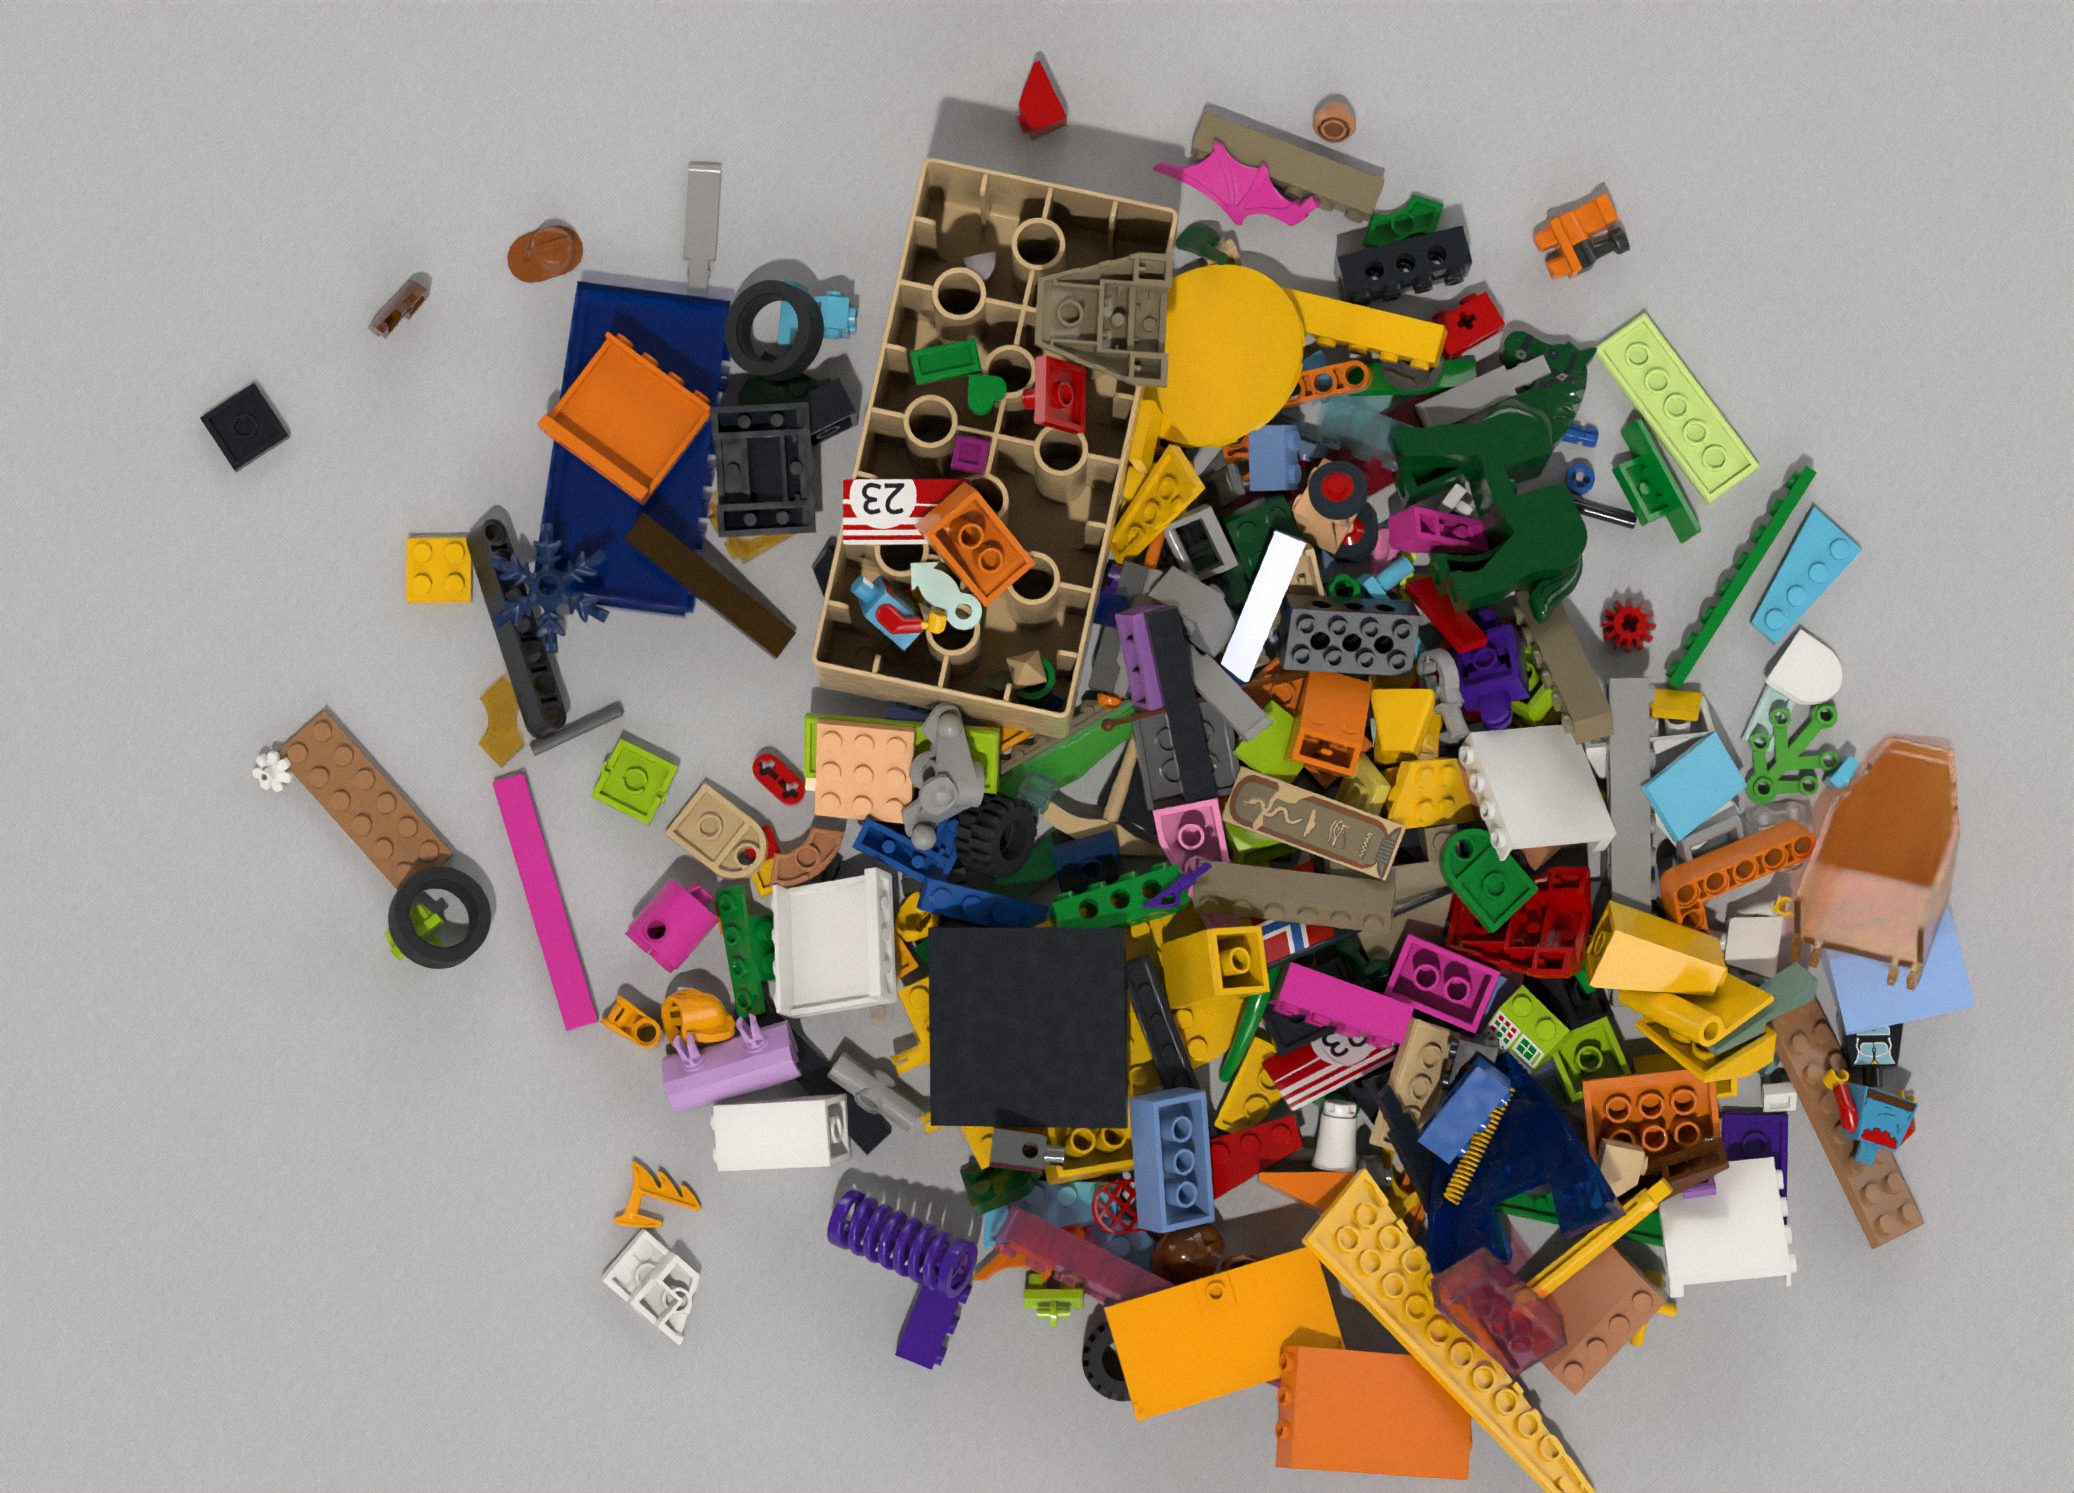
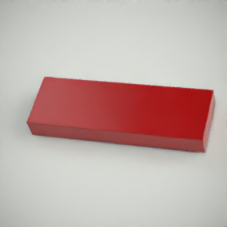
M1431 576L1406 584L1404 592L1459 654L1486 646L1488 637L1465 611L1455 613L1448 594L1438 596Z

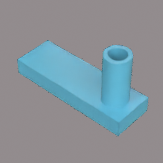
M1402 555L1376 577L1364 573L1356 580L1368 599L1391 600L1386 593L1415 571L1409 560ZM1417 636L1414 659L1418 660L1420 654L1428 650Z

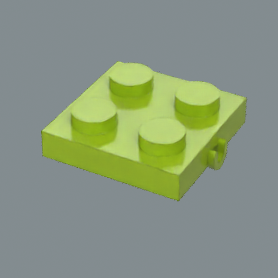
M620 738L609 761L605 760L600 769L602 775L591 797L650 826L661 803H665V799L670 793L668 790L679 767Z

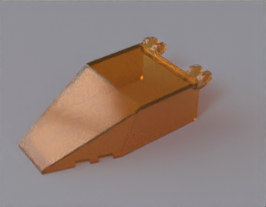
M1890 736L1867 761L1866 768L1849 781L1848 788L1831 801L1794 900V937L1790 962L1798 963L1802 955L1804 943L1814 945L1809 957V965L1811 967H1818L1823 948L1891 963L1887 976V985L1894 986L1898 980L1900 966L1911 968L1906 979V989L1915 990L1921 980L1951 893L1960 837L1954 749Z

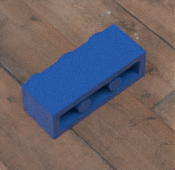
M1478 1056L1419 1129L1417 1141L1448 1164L1456 1156L1458 1158L1463 1157L1471 1146L1469 1140L1477 1131L1481 1134L1490 1123L1492 1118L1489 1115L1497 1106L1501 1109L1509 1100L1512 1094L1509 1091L1511 1079Z

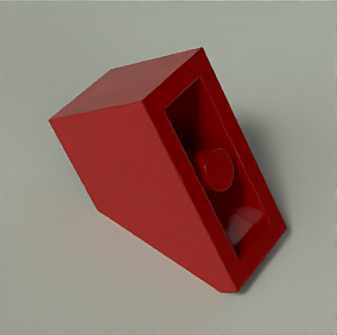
M1040 60L1032 66L1018 104L1019 115L1015 116L1023 134L1028 132L1032 141L1067 125V116Z

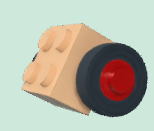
M1323 458L1319 467L1312 469L1307 481L1308 486L1303 495L1299 494L1293 503L1292 511L1296 525L1303 540L1324 549L1336 561L1343 563L1361 561L1373 552L1378 541L1376 521L1363 508L1368 496L1366 478L1358 467L1349 462L1330 461Z

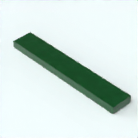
M1056 829L1031 850L1028 861L1024 862L1023 868L1019 872L1016 871L1013 876H1006L1005 879H996L984 890L1024 900L1056 873L1050 847L1076 840V838ZM951 917L940 927L990 926ZM927 937L913 950L929 968Z

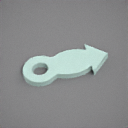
M939 562L911 563L912 592L918 586L921 595L934 607L944 610L947 614V621L958 630H969L979 623L982 616L980 602L971 594L961 593L957 584L949 575L935 569ZM966 604L972 609V614L968 619L957 617L955 612L959 605Z

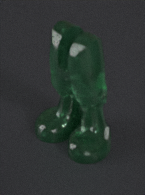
M1333 927L1334 935L1340 934L1349 929H1339ZM1355 934L1333 943L1337 954L1350 968L1353 980L1357 986L1376 993L1387 987L1393 971L1390 969L1391 966L1386 959L1375 958L1371 961L1365 960L1362 953L1363 949Z

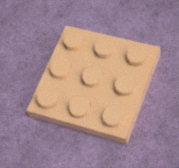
M819 719L817 722L815 815L860 820L869 818L873 821L903 824L901 810L914 801L915 785H913L910 779L909 767L916 758V728Z

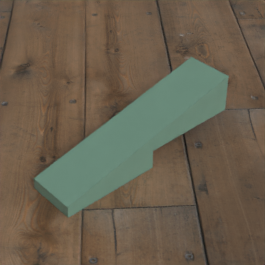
M1794 962L1758 987L1773 995L1774 1001L1716 1044L1706 1048L1714 1055H1719L1764 1033L1767 1022L1813 1001L1819 980L1800 964Z

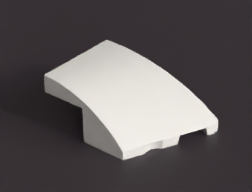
M641 1229L601 1276L600 1280L677 1345L682 1343L684 1338L682 1333L687 1315L690 1314L692 1308V1296L697 1289L700 1275L678 1255L666 1249L650 1233Z

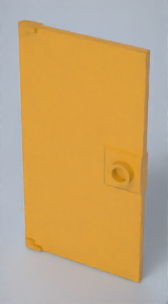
M1307 1247L1104 1307L1137 1422L1281 1378L1279 1359L1283 1353V1346L1346 1350L1320 1261Z

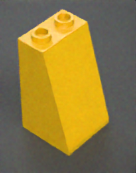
M1609 900L1584 954L1589 986L1595 988L1713 996L1717 986L1723 985L1728 972L1719 938Z
M1261 926L1206 929L1160 944L1167 1001L1170 1009L1195 1008L1270 992Z

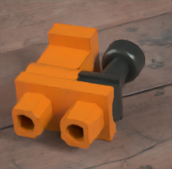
M1607 193L1560 217L1549 220L1546 228L1534 235L1533 242L1540 253L1553 247L1556 250L1558 257L1546 263L1552 280L1567 275L1569 279H1573L1579 276V274L1589 271L1596 260L1614 251L1619 255L1630 250L1628 239L1620 227L1609 231L1608 239L1593 244L1590 239L1591 236L1614 227L1619 219Z

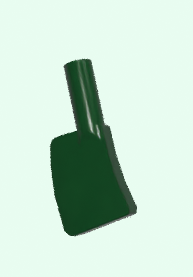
M1200 222L1193 223L1176 239L1175 246L1178 250L1187 251L1199 257L1204 256L1218 265H1224L1228 259L1224 252L1214 248L1221 240V237L1208 225Z

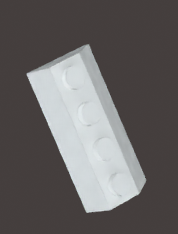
M1702 696L1698 721L1655 718V735L1650 736V749L1655 750L1656 762L1655 769H1650V773L1660 772L1707 733L1715 732L1705 696ZM1606 737L1582 743L1594 777L1596 779L1606 778Z

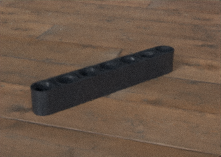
M488 519L471 530L466 538L467 547L491 618L506 609L500 604L501 601H518L515 594L527 596V590L524 583L514 586L517 579L500 580L499 577L505 572L489 565L494 553L509 562L511 561V555L515 554L505 525L497 519ZM531 608V615L528 616L524 612L517 626H514L513 618L499 628L496 627L492 619L491 621L525 727L533 737L542 739L562 728L566 723L567 715L548 655L545 653L542 637H537L539 627Z

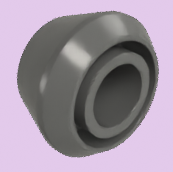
M1363 1155L1357 1160V1172L1360 1169L1366 1168L1383 1194L1386 1193V1186H1392L1391 1166H1384V1161L1381 1159Z

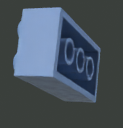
M1178 1087L1130 1097L1138 1228L1166 1233L1214 1222L1206 1091Z

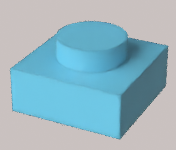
M1851 755L1842 757L1839 760L1838 767L1830 771L1822 782L1831 790L1840 789L1841 786L1845 789L1856 778L1857 773L1854 771L1860 763Z

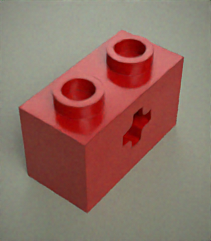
M1486 291L1478 296L1476 292L1471 293L1459 301L1461 306L1452 311L1445 308L1432 316V323L1444 325L1448 331L1442 351L1446 360L1457 358L1503 331L1505 322ZM1461 319L1465 323L1471 321L1469 330L1465 326L1459 328L1458 325Z

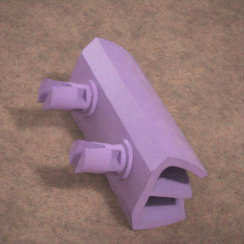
M749 1014L750 1026L740 1016L736 1021V1026L741 1035H735L728 1040L702 1045L698 1048L691 1033L686 1032L687 1045L677 1035L673 1040V1045L678 1053L662 1058L664 1089L666 1097L675 1112L678 1113L711 1105L802 1076L801 1071L796 1065L799 1062L796 1054L799 1050L788 1020L760 1029L755 1015Z

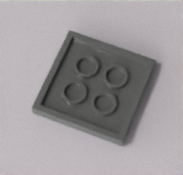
M1207 701L1199 702L1198 707L1217 796L1209 798L1229 795L1240 771L1238 757L1232 753L1236 747L1233 728ZM1161 713L1132 721L1146 809L1149 811L1184 804L1165 714Z

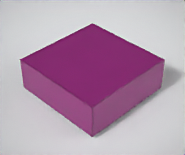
M957 435L950 466L951 469L984 476L990 441Z

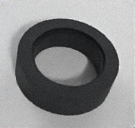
M778 280L761 281L745 289L732 304L725 323V342L734 362L744 371L772 381L791 379L805 371L816 358L824 335L823 317L816 301L804 290ZM787 301L795 310L798 319V333L795 342L783 356L769 361L762 360L757 356L751 344L750 333L752 323L758 312L769 303Z
M430 867L411 876L394 895L388 912V926L397 948L412 962L431 969L451 968L466 961L483 944L491 925V909L483 889L469 875L450 867ZM428 889H442L459 898L464 904L469 917V928L464 940L449 947L434 946L424 941L414 930L410 919V908L414 897Z

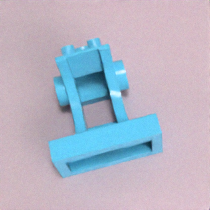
M783 281L808 293V288L796 281ZM827 291L826 296H811L818 306L821 307L824 323L823 338L837 340L843 337L849 340L850 333L856 334L858 310L857 308H852L850 298L845 297V293ZM781 301L778 344L789 350L797 337L798 319L793 307L787 301Z

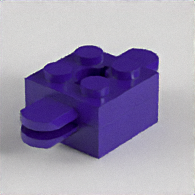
M1483 609L1472 615L1471 619L1488 637L1486 646L1459 654L1451 645L1452 658L1458 670L1459 690L1462 698H1464L1463 706L1467 712L1479 710L1480 718L1489 729L1501 730L1512 722L1511 702L1530 698L1524 641L1513 623L1502 626V621L1493 610Z

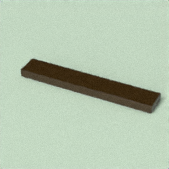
M644 512L623 537L625 542L773 659L779 657L796 634V632Z

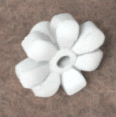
M270 751L267 755L265 753L259 755L256 758V763L259 766L255 767L252 772L255 778H259L260 786L263 789L268 790L272 787L275 792H279L285 788L284 783H290L293 780L294 774L286 770L291 766L289 759L285 757L279 761L280 754L276 751Z

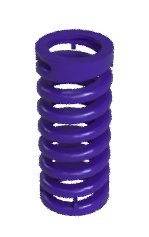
M852 1189L847 1191L841 1197L832 1212L827 1228V1238L832 1245L845 1250L850 1249L854 1255L865 1256L869 1262L880 1263L883 1268L895 1270L900 1276L910 1277L915 1283H924L930 1290H940V1294L948 1298H955L964 1290L977 1262L978 1249L975 1243L964 1238H956L953 1241L950 1232L941 1231L938 1233L936 1226L933 1224H926L923 1227L920 1218L912 1217L908 1220V1216L904 1211L898 1210L893 1213V1209L889 1204L878 1206L875 1198L867 1197L864 1199L866 1194L858 1190ZM855 1203L851 1221H849L846 1217L850 1208ZM966 1254H967V1255H968L967 1264H966V1266H962L963 1263H964ZM959 1270H964L958 1282L951 1286V1281L956 1277Z

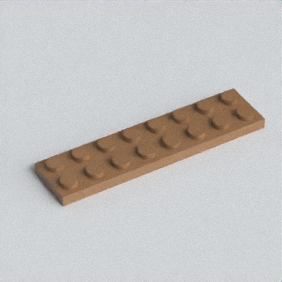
M1816 998L1767 1022L1766 1025L1777 1033L1776 1052L1871 1249L1877 1248L1925 1224L1890 1151L1878 1148L1873 1166L1854 1161L1859 1142L1843 1136L1840 1115L1833 1090L1825 1086L1823 1075L1831 1068L1835 1070V1075L1840 1070H1846L1849 1073V1079L1844 1084L1849 1086V1083L1857 1084L1848 1068L1844 1055Z

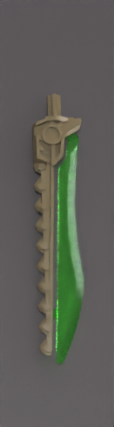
M1279 610L1271 629L1281 624L1282 615ZM1234 614L1233 619L1237 624L1239 617ZM1229 641L1215 657H1212L1218 665L1222 661ZM1195 647L1196 651L1201 656H1204L1206 654L1204 651ZM1264 647L1255 668L1268 665L1271 661L1266 656ZM1195 689L1196 697L1200 696L1201 694ZM1131 693L1129 700L1122 699L1121 704L1113 710L1102 708L1097 700H1084L1080 706L1081 714L1079 716L1073 715L1069 735L1061 739L1035 734L1033 737L1035 738L1034 745H1015L1010 751L1012 754L1009 761L999 760V778L1010 771L1014 775L999 783L998 792L1028 801L1058 790L1080 779L1101 759L1131 737L1133 731L1131 722L1114 726L1111 731H1105L1099 725L1025 768L1024 763L1132 701ZM1132 706L1111 719L1129 716L1130 713L1139 712L1140 709Z

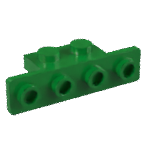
M1642 419L1633 421L1621 431V435L1634 459L1616 466L1612 469V472L1641 526L1666 516L1679 542H1687L1701 532L1697 518L1692 513L1682 494L1681 488L1677 485L1667 467L1665 459L1661 456L1655 445L1650 431L1646 428Z
M743 885L718 890L716 898L738 1018L740 1016L743 1019L749 1018V1014L755 1016L764 1014L766 1009L761 982L776 981L773 972L775 947L772 940L773 924L771 915L749 916Z

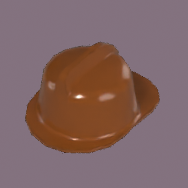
M561 225L545 227L527 233L515 240L510 246L507 255L508 267L512 274L520 281L527 283L542 282L574 270L581 262L583 244L578 234L568 227Z

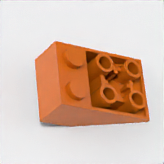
M1308 671L1284 760L1344 778L1354 777L1363 745L1372 683L1335 672Z

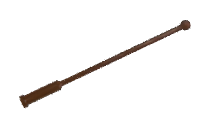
M1281 670L1274 672L1271 677L1239 686L1245 691L1271 683L1279 685L1305 678L1308 671ZM1202 696L1196 697L1198 703L1206 701ZM1161 707L1153 711L1147 710L1114 720L1106 718L1101 722V727L1105 731H1111L1114 726L1164 713V709Z

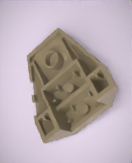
M1138 252L1127 257L1111 261L1107 260L1099 262V264L1039 277L1037 281L1034 345L1131 385L1166 388L1169 354L1165 353L1167 295L1172 288L1173 255Z

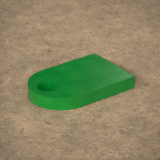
M1472 828L1458 831L1451 835L1442 846L1439 856L1442 877L1488 933H1494L1539 890L1510 854L1505 861H1500L1496 849L1491 844L1490 833L1485 830ZM1459 840L1466 842L1469 848L1468 855L1464 859L1458 857L1455 852V846Z

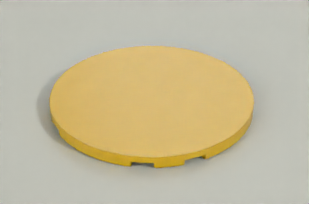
M1228 264L1199 267L1172 279V288L1167 295L1165 353H1169L1167 387L1145 386L1143 400H1154L1163 414L1158 438L1186 448L1208 446L1216 448L1237 442L1238 438L1247 435L1253 430L1258 431L1286 404L1297 385L1303 368L1302 358L1305 334L1302 321L1293 302L1272 279L1256 270Z

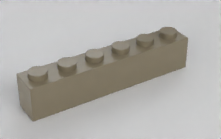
M1208 112L1204 113L1191 146L1190 155L1195 156V160L1199 163L1214 150L1212 143L1214 141L1223 144L1229 155L1245 166L1260 168L1261 164L1265 163L1269 168V177L1273 186L1285 190L1284 194L1288 197L1302 200L1303 198L1308 199L1313 195L1320 203L1318 208L1329 212L1333 209L1345 213V218L1357 223H1362L1363 220L1370 222L1385 182L1382 178Z
M1529 591L1515 592L1516 606L1512 607L1515 624L1517 626L1522 625L1523 627L1521 628L1523 641L1526 647H1532L1531 656L1536 668L1541 667L1542 669L1541 678L1546 690L1551 689L1552 704L1556 712L1561 711L1562 713L1560 717L1565 733H1571L1576 745L1614 735L1612 710L1562 603L1554 609L1545 623L1539 624L1534 619L1527 602Z
M1199 860L1198 867L1205 863L1206 860ZM1208 861L1212 868L1195 879L1193 911L1327 926L1339 929H1353L1373 933H1391L1396 905V882Z

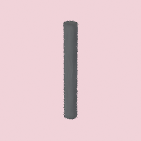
M619 704L530 744L534 756L623 716Z

